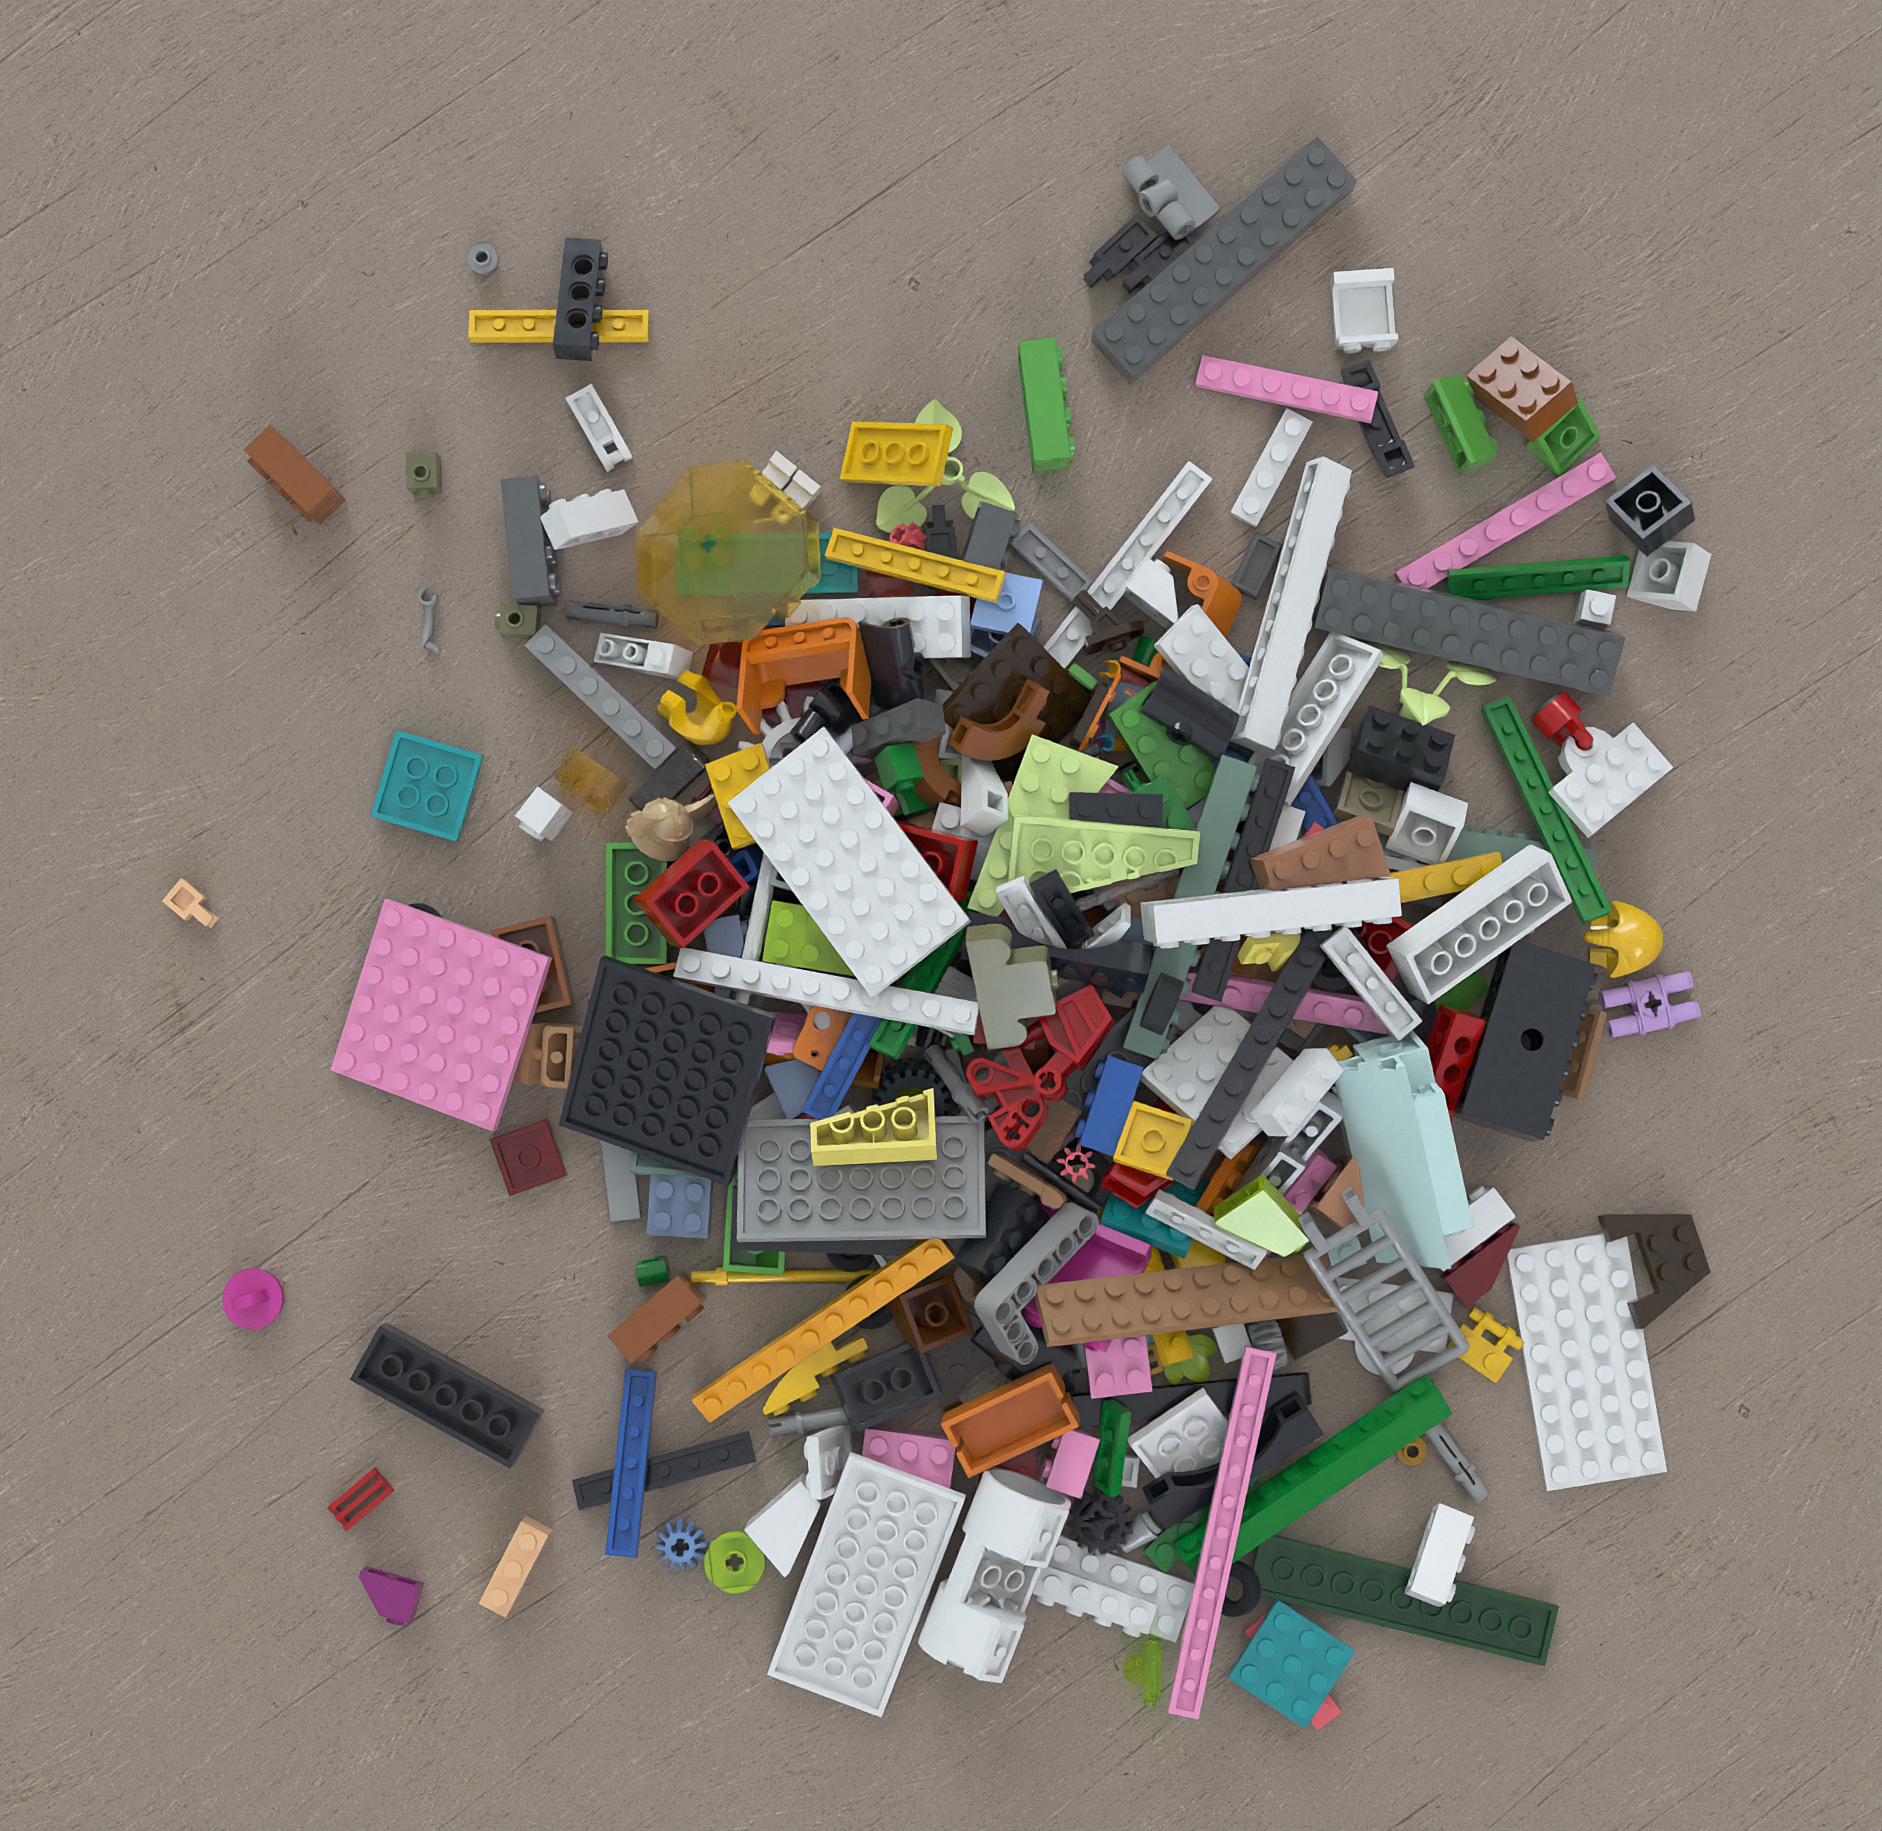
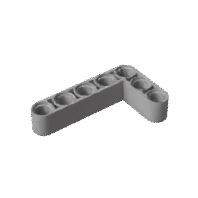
M1066 1203L980 1291L975 1299V1311L998 1350L1020 1364L1030 1363L1038 1352V1343L1020 1311L1036 1295L1037 1285L1047 1284L1092 1237L1098 1227V1217L1094 1213L1075 1203Z

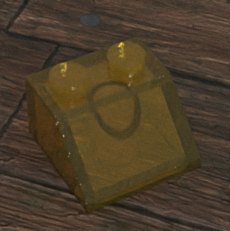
M572 745L567 750L555 776V779L561 782L558 787L560 790L572 798L576 793L586 799L583 805L596 814H599L601 810L608 814L628 785L623 779Z

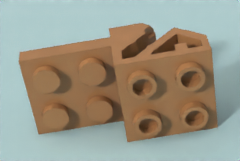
M532 1020L512 1082L523 1084L541 1083L544 1087L568 1088L583 1026L575 1025V1022Z

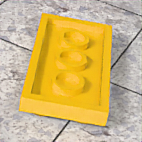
M852 421L839 479L847 483L941 487L953 427L947 424Z

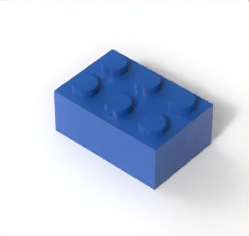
M1106 1056L1104 1061L1098 1060L1093 1078L1098 1079L1095 1091L1089 1089L1083 1106L1089 1108L1085 1120L1079 1119L1074 1134L1075 1137L1079 1138V1145L1114 1156L1144 1067L1111 1056Z

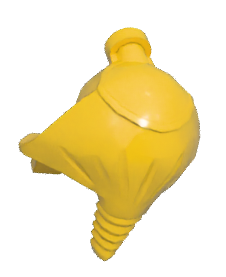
M685 669L677 681L695 690L697 696L695 711L686 713V701L677 694L667 690L661 697L660 703L662 704L657 705V712L669 721V726L690 742L698 745H716L722 742L730 733L733 718L737 713L736 706L731 702H722L705 676L694 674Z
M1611 901L1610 907L1612 912L1609 915L1591 921L1590 929L1594 931L1584 933L1583 940L1598 946L1612 947L1617 951L1616 955L1612 949H1590L1589 955L1590 963L1606 968L1608 976L1616 978L1640 970L1655 961L1663 948L1664 936L1656 919L1643 910L1620 901Z

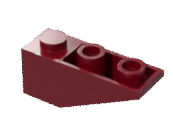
M1510 1222L1505 1224L1491 1238L1480 1243L1469 1252L1470 1254L1462 1260L1455 1262L1451 1265V1269H1446L1440 1275L1462 1306L1469 1307L1492 1289L1520 1229L1518 1223Z

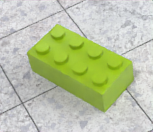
M772 900L762 961L855 976L803 905Z

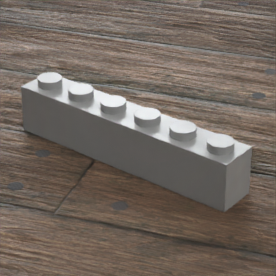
M546 624L524 645L658 773L679 753L672 743Z

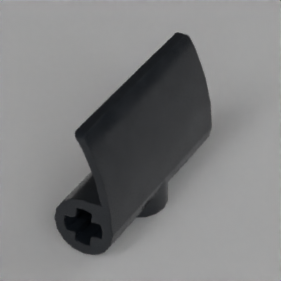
M904 617L894 618L881 626L859 621L858 625L870 671L875 705L891 710L916 698L926 700L921 679L925 672V659L922 653L914 652L915 643L910 619Z
M1165 666L1162 668L1155 687L1147 694L1138 710L1139 713L1161 727L1165 726L1167 728L1166 736L1172 742L1181 746H1187L1191 743L1193 748L1213 761H1217L1226 750L1240 717L1238 713Z
M841 677L831 679L826 686H823L809 704L807 711L791 729V735L800 744L825 727L846 755L852 749L851 726L868 719L861 718L847 693L842 689L840 684ZM872 688L870 689L869 719L877 716L883 709L875 705Z
M1028 1323L1027 1325L1038 1343V1352L1035 1358L1025 1365L1000 1352L984 1324L980 1326L970 1340L994 1360L995 1367L1002 1375L1013 1381L1052 1362L1062 1378L1077 1359V1354L1066 1345L1047 1347L1042 1326L1038 1328Z

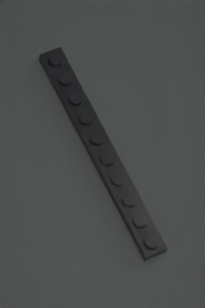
M1331 924L1332 929L1324 931L1306 929L1297 948L1291 955L1166 1172L1168 1177L1192 1190L1196 1188L1328 958L1320 944L1342 926Z

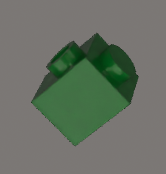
M913 743L887 746L874 758L884 790L887 792L897 791L899 794L910 792L915 789V785L924 777Z

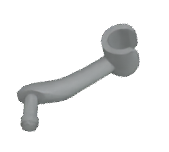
M423 588L418 594V599L425 608L421 647L423 649L427 647L435 653H439L441 648L429 642L433 633L434 606L438 603L439 599L438 595L435 594L431 601L425 602L424 596L428 589Z

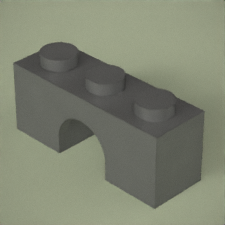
M916 698L851 726L854 755L874 760L887 746L900 745L902 741L925 743L946 734L943 705Z

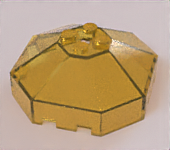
M747 460L688 468L636 534L638 594L698 646L756 639L774 615L782 619L790 618L802 603L799 599L810 586L814 588L821 579L818 519ZM707 537L716 542V546L711 548L710 553L705 548H702V543L707 542Z

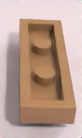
M1588 1008L1585 1019H1580L1577 1031H1580L1579 1042L1575 1049L1571 1048L1568 1060L1572 1061L1568 1076L1562 1078L1559 1088L1563 1090L1562 1096L1584 1101L1607 1016L1606 1012Z

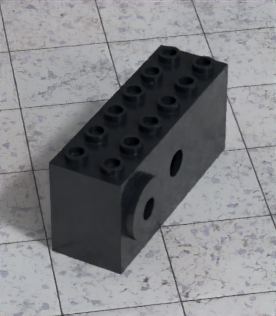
M1518 940L1498 955L1480 1018L1486 1020L1483 1035L1478 1042L1473 1063L1467 1073L1463 1091L1459 1096L1453 1117L1530 1142L1544 1140L1545 1136L1550 1135L1554 1125V1119L1551 1118L1554 1107L1559 1106L1563 1090L1559 1089L1563 1077L1566 1078L1572 1064V1061L1568 1060L1571 1048L1575 1049L1579 1042L1580 1031H1577L1580 1019L1584 1020L1588 1012L1589 1003L1585 1002L1588 991H1592L1597 982L1598 974L1594 973L1596 964L1522 940ZM1522 1033L1527 1035L1530 1040L1529 1050H1526L1521 1044Z

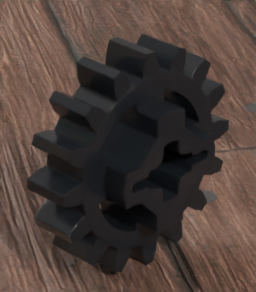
M1095 1488V1495L1093 1496L1089 1492L1084 1491L1085 1500L1081 1501L1075 1498L1074 1502L1078 1508L1076 1510L1069 1509V1513L1074 1516V1520L1068 1521L1067 1526L1075 1528L1070 1537L1072 1539L1080 1538L1077 1546L1083 1549L1088 1545V1553L1094 1555L1096 1549H1099L1100 1555L1106 1556L1107 1548L1117 1553L1116 1544L1120 1542L1126 1545L1127 1541L1123 1538L1124 1535L1133 1534V1531L1127 1527L1128 1523L1134 1522L1132 1516L1126 1515L1131 1510L1130 1505L1125 1504L1121 1506L1124 1500L1121 1495L1113 1499V1497H1109L1107 1494L1103 1495L1099 1488ZM1106 1502L1114 1505L1119 1514L1109 1513ZM1092 1505V1509L1087 1515L1083 1516L1086 1509ZM1100 1515L1107 1520V1522L1102 1523V1528L1093 1524L1095 1521H1099ZM1115 1528H1118L1116 1534L1112 1538H1109V1535L1113 1532V1530ZM1083 1530H1092L1095 1541L1088 1539Z

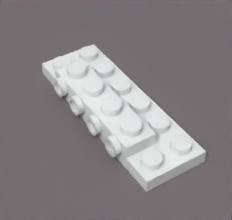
M1063 1535L1059 1536L1047 1569H1041L1032 1594L1037 1595L1036 1601L1047 1606H1053L1054 1602L1066 1605V1612L1082 1617L1083 1612L1094 1615L1093 1621L1103 1626L1111 1627L1112 1622L1124 1626L1122 1631L1131 1636L1140 1637L1141 1633L1147 1635L1150 1633L1176 1643L1191 1600L1194 1582L1167 1572L1164 1573L1156 1568L1108 1551L1106 1556H1102L1099 1553V1549H1096L1094 1555L1088 1553V1545L1081 1549L1077 1546V1540Z

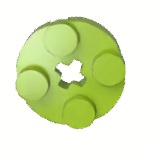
M740 1530L724 1532L712 1540L704 1558V1568L708 1579L719 1587L720 1590L732 1594L750 1590L760 1580L766 1565L765 1554L746 1532ZM732 1554H737L738 1558H743L744 1563L739 1564L738 1570H733L732 1565H727L726 1561L731 1559Z

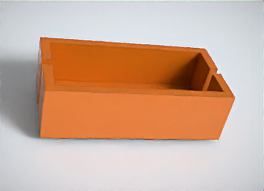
M1053 1362L943 1414L941 1426L952 1447L958 1446L956 1455L968 1478L1079 1427L1081 1416L1069 1392L1064 1394L1065 1384Z

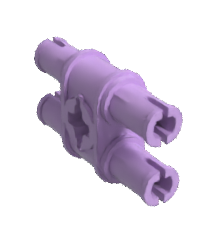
M1686 971L1664 977L1662 974L1657 973L1654 974V977L1637 981L1628 980L1625 986L1599 992L1603 1009L1628 1003L1633 1009L1630 1016L1607 1021L1609 1036L1614 1038L1633 1033L1644 1036L1647 1032L1664 1028L1670 1030L1675 1027V1023L1700 1018L1701 1011L1696 1000L1671 1006L1667 999L1668 994L1693 988L1691 973ZM1655 1001L1656 1006L1651 1009H1645L1644 1003Z

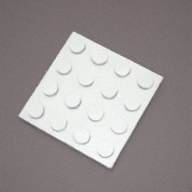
M1214 1006L1168 1048L1166 1054L1162 1053L1159 1059L1154 1060L1142 1071L1140 1081L1180 1116L1193 1120V1126L1251 1024L1232 1008ZM1278 1047L1275 1048L1218 1148L1229 1159H1232L1263 1130L1250 1113L1294 1062Z

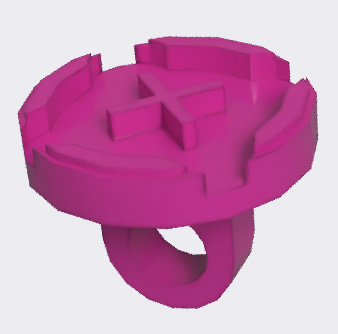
M259 1268L246 1269L232 1276L225 1285L222 1295L223 1309L227 1317L239 1327L246 1329L263 1328L274 1322L280 1314L285 1302L284 1289L278 1278L273 1274Z

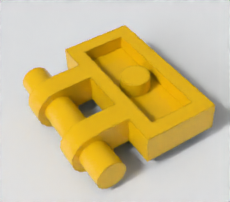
M1473 1306L1468 1313V1317L1476 1321L1472 1329L1463 1323H1460L1458 1326L1470 1345L1469 1350L1458 1358L1494 1383H1497L1513 1360L1512 1357L1503 1351L1508 1345L1519 1351L1524 1345V1341L1516 1335L1514 1329L1509 1326L1504 1327L1493 1319L1494 1315L1488 1311L1482 1312ZM1487 1329L1499 1337L1494 1345L1481 1337L1484 1330ZM1451 1338L1447 1342L1446 1349L1455 1345Z

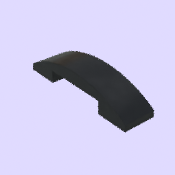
M1370 360L1341 370L1345 385L1378 391L1372 422L1358 421L1384 476L1389 478L1413 469L1415 467L1404 439H1400L1380 393L1381 386Z

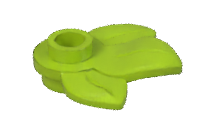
M1186 1333L1194 1357L1163 1367L1164 1375L1171 1384L1176 1385L1184 1376L1194 1382L1207 1381L1210 1367L1206 1358L1218 1350L1216 1343L1210 1337L1202 1333L1190 1336Z

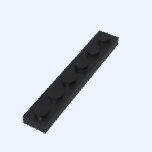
M749 1431L648 1459L645 1493L757 1462ZM614 1469L572 1480L580 1511L611 1502Z

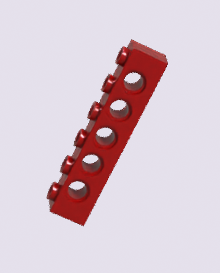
M1440 1004L1426 1046L1429 1051L1435 1082L1444 1092L1450 1122H1452L1453 1113L1459 1096L1462 1094L1467 1073L1473 1063L1478 1042L1483 1035L1486 1020L1469 1011Z

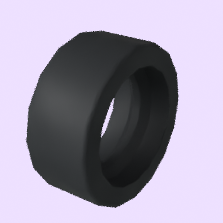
M1161 973L1149 997L1139 1026L1163 1035L1178 1003L1184 982Z

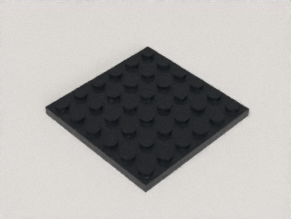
M604 955L600 958L559 1125L728 1186L733 1178L738 1153L742 1145L777 1015Z

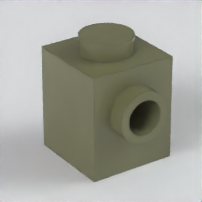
M436 451L406 453L407 489L412 494H416L417 498H433L434 493H442L441 457Z
M501 603V612H496L495 628L499 629V634L503 638L531 639L540 630L541 609L538 606Z

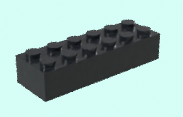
M387 1322L378 1327L350 1378L356 1384L508 1468L516 1464L545 1411Z

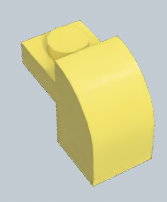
M1270 931L1271 936L1252 938V936H1248L1237 956L1241 964H1262L1268 962L1272 972L1280 970L1286 965L1300 942V933L1284 935L1282 932L1275 933V931Z

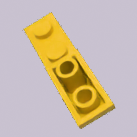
M862 1335L839 1348L835 1346L832 1340L789 1369L772 1391L763 1408L764 1414L767 1415L773 1412L774 1416H777L791 1408L790 1402L800 1398L801 1402H804L817 1395L816 1389L821 1385L817 1377L818 1374L821 1373L823 1377H826L839 1370L837 1364L847 1359L850 1363H853L866 1356L864 1350L869 1348V1344L865 1336Z

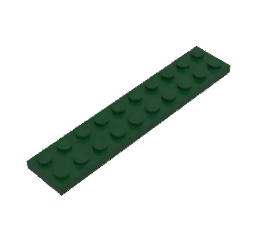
M1278 1535L1272 1536L1257 1546L1252 1569L1256 1572L1260 1581V1596L1274 1600L1278 1598L1282 1602L1541 1666L1546 1664L1559 1608L1557 1604L1454 1579L1453 1584L1456 1585V1590L1451 1602L1447 1601L1445 1605L1437 1607L1404 1593L1412 1568Z

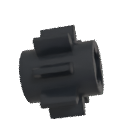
M917 1025L912 1036L917 1037L915 1045L925 1049L935 1044L945 1046L948 1035L935 1028Z

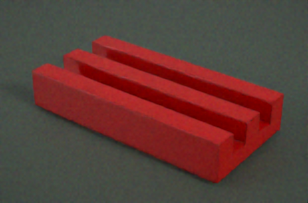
M375 1467L327 1507V1509L336 1516L334 1518L338 1522L340 1521L344 1530L347 1531L395 1490ZM372 1477L376 1478L377 1482L343 1511L338 1508L339 1505ZM380 1486L385 1489L383 1493L350 1521L346 1518L347 1514Z

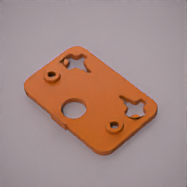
M1117 674L1078 752L1089 747L1088 741L1090 737H1094L1099 727L1097 723L1107 703L1112 702L1116 694L1114 690L1122 675Z
M815 1005L813 1008L811 1007L804 1020L805 1024L793 1046L794 1057L822 1071L852 1012ZM819 1012H825L830 1017V1025L825 1030H818L813 1025V1018ZM812 1051L817 1052L815 1057L811 1055Z

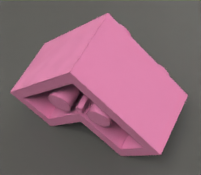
M1075 1428L1054 1438L1051 1448L1055 1450L1052 1451L1051 1457L1045 1455L1040 1470L1045 1487L1081 1499L1100 1442L1099 1436Z

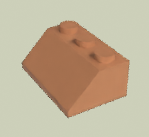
M1339 1155L1334 1162L1338 1167L1308 1206L1332 1224L1344 1229L1356 1222L1357 1219L1347 1206L1341 1192L1352 1187L1363 1206L1365 1204L1358 1161L1352 1157Z

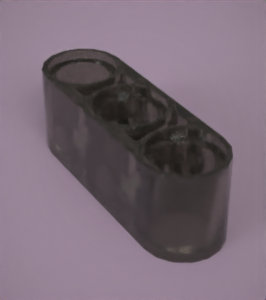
M689 741L651 775L629 797V801L638 810L643 811L645 804L658 797L675 800L706 771L705 764L712 761L696 744Z

